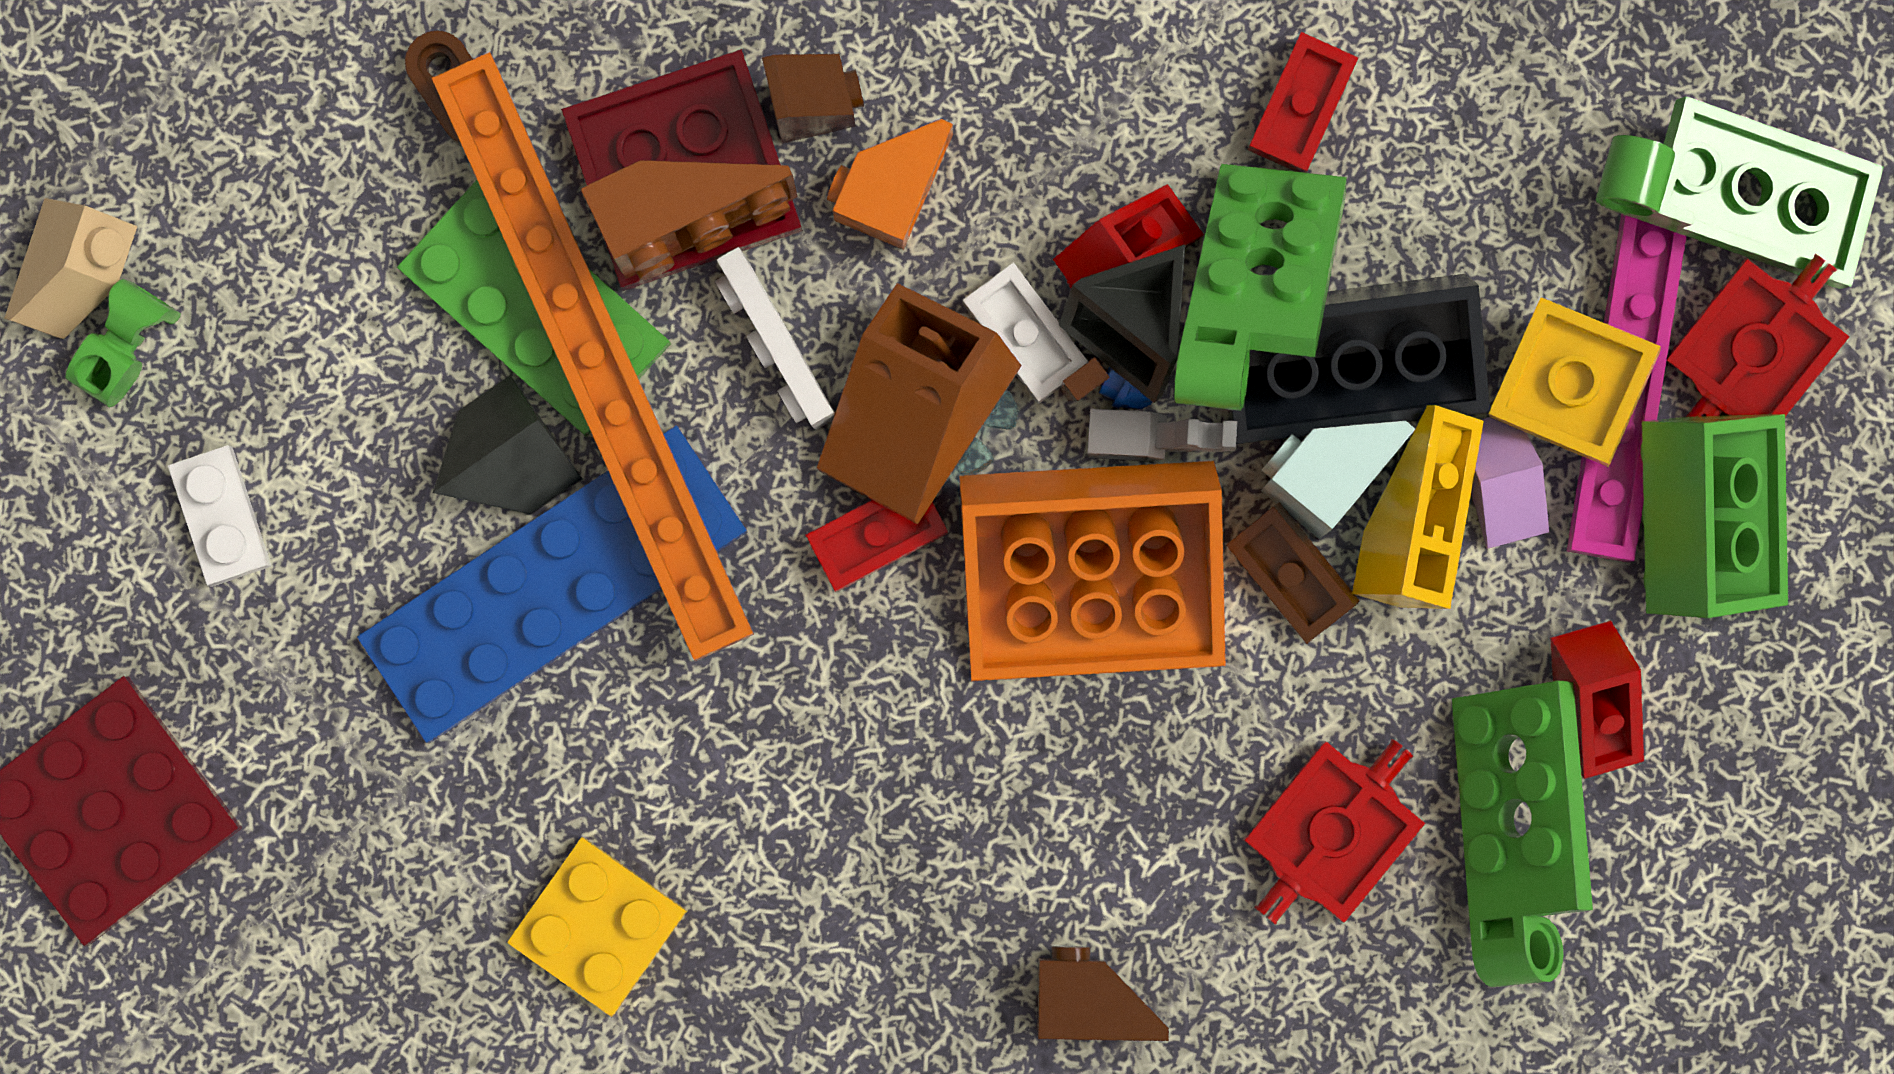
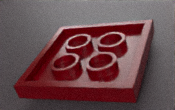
M742 49L561 109L586 185L640 160L781 165ZM793 200L788 202L791 209L783 216L759 226L755 224L753 219L730 229L733 237L726 243L703 253H698L694 246L673 256L672 259L675 265L672 268L643 281H640L637 274L625 279L607 245L621 289L625 291L715 261L737 247L745 251L802 232V226Z
M122 676L0 770V835L83 946L91 945L242 829V826L128 676Z

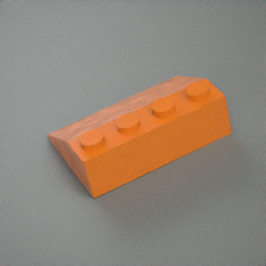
M1214 461L959 476L971 681L1226 666L1222 489Z

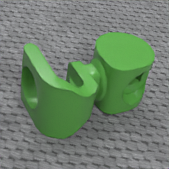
M125 279L119 280L109 292V314L105 323V327L108 329L105 335L92 333L85 338L69 363L65 376L69 382L109 408L115 406L123 399L140 375L143 364L136 359L134 352L137 347L141 346L145 337L139 333L145 328L159 324L162 321L175 324L181 317L180 312L134 282Z

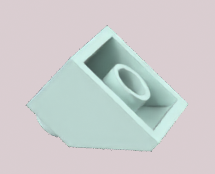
M1407 421L1313 429L1302 442L1291 434L1261 470L1271 478L1261 491L1276 504L1280 502L1295 520L1320 539L1336 526L1414 432L1415 428Z

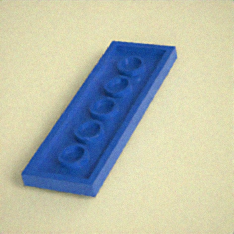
M676 425L665 432L664 436L715 549L719 552L748 533V531ZM606 471L357 636V638L425 742L430 744L662 590L612 477L609 471Z

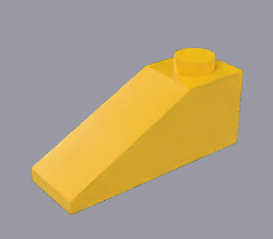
M1428 405L1363 531L1352 594L1400 608H1451L1483 429V420L1437 405Z

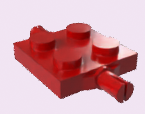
M1815 253L1811 261L1791 284L1772 278L1749 259L1745 258L1667 356V361L1691 378L1698 392L1702 395L1686 417H1701L1703 414L1704 416H1719L1722 412L1729 415L1785 414L1786 417L1850 337L1827 320L1816 302L1812 300L1837 269L1830 263H1826L1811 281L1812 277L1826 261Z
M1392 739L1377 760L1368 768L1349 761L1328 742H1322L1245 836L1243 841L1269 862L1275 875L1279 878L1260 903L1254 907L1262 915H1265L1276 900L1281 897L1266 916L1274 925L1278 923L1277 921L1299 895L1318 902L1339 921L1345 923L1426 824L1399 801L1393 788L1389 785L1407 762L1414 757L1407 749H1403L1388 767L1389 762L1403 747L1400 743Z

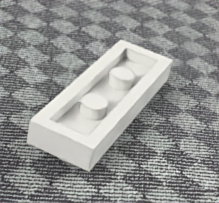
M737 247L716 259L725 275L715 280L732 312L735 314L744 308L754 324L756 330L746 336L764 368L776 363L788 385L777 391L794 421L798 423L807 418L815 430L832 422L835 416L833 408L745 254Z

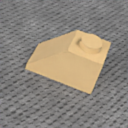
M45 198L4 319L60 339H65L109 295L111 288L120 280L137 226L85 205Z

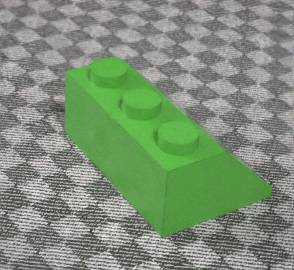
M1785 414L1679 417L1642 421L1641 458L1643 461L1644 493L1642 520L1645 541L1643 581L1646 590V613L1713 618L1788 605Z

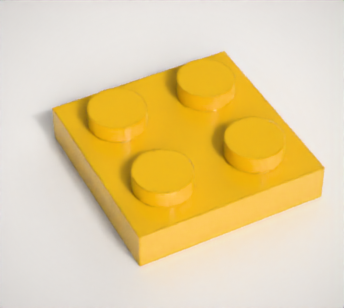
M1541 297L1488 414L1492 419L1609 467L1659 356L1661 346Z
M581 837L507 943L603 1012L613 1017L688 910L588 839Z

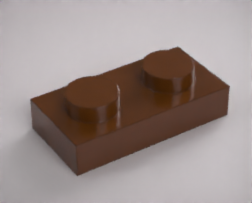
M1280 502L1226 545L1306 644L1360 602Z

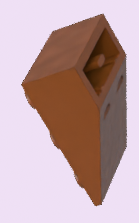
M640 160L581 188L609 250L625 279L637 274L640 281L653 278L669 270L675 265L672 259L673 256L694 246L698 253H703L726 243L733 237L730 229L753 219L755 224L759 226L783 216L791 209L788 202L798 197L793 174L788 165Z
M897 283L861 337L817 469L830 478L918 524L1022 365L997 332Z

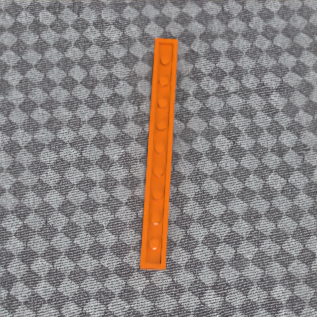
M490 52L433 77V83L694 661H698L754 635Z

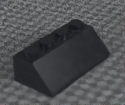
M1457 274L1328 291L1315 357L1250 350L1248 382L1243 408L1241 411L1228 409L1230 421H1237L1236 444L1289 438L1291 434L1295 437L1308 435L1313 429L1396 421H1419L1428 405H1437L1464 415L1489 412L1490 401L1479 285L1466 274Z

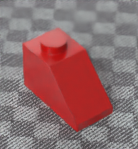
M1166 184L1096 221L1053 258V261L1065 276L1069 287L1072 288V285L1081 278L1185 245V248H1187L1204 234L1170 186Z
M1612 621L1550 638L1553 681L1573 682L1580 766L1583 778H1590L1644 762L1641 668Z

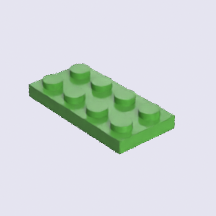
M476 180L397 268L587 437L591 433L479 182ZM590 270L634 370L640 379L671 345V342Z

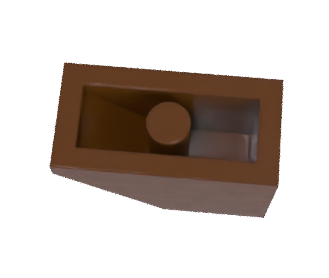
M780 54L762 57L782 144L856 127L853 109L864 107V101L856 69L844 72L840 54Z
M1052 946V958H1038V1039L1169 1041V1028L1104 960L1090 959V947Z

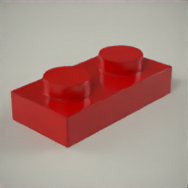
M1301 32L1247 150L1295 172L1307 173L1359 57Z
M871 500L805 536L835 593L947 535L948 530L933 502L919 523L916 524Z

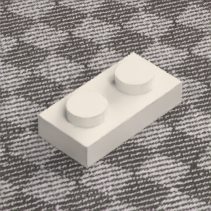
M1014 262L963 299L962 304L974 320L997 332L1022 366L1016 376L1037 404L1060 389L1064 379L1088 363L1087 359L1066 331L1059 326L1057 319Z
M227 445L168 465L207 586L213 587L272 567L233 447Z

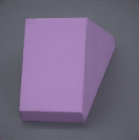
M1490 417L1480 419L1484 423L1471 494L1486 548L1489 549L1549 533L1543 464L1527 433Z

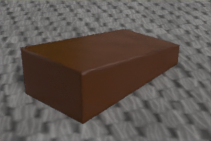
M1094 357L1062 381L1061 392L1068 401H1079L1110 377Z

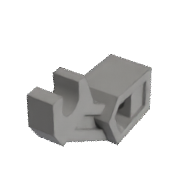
M1090 409L1087 454L1089 458L1152 462L1163 460L1165 452L1236 451L1237 421L1206 423L1200 422L1199 419H1185L1178 422H1167V415L1155 412Z

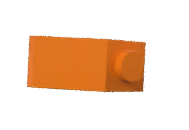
M943 119L937 120L858 152L851 169L841 165L833 179L827 196L828 201L835 203L833 208L834 221L904 250L952 139L953 124Z

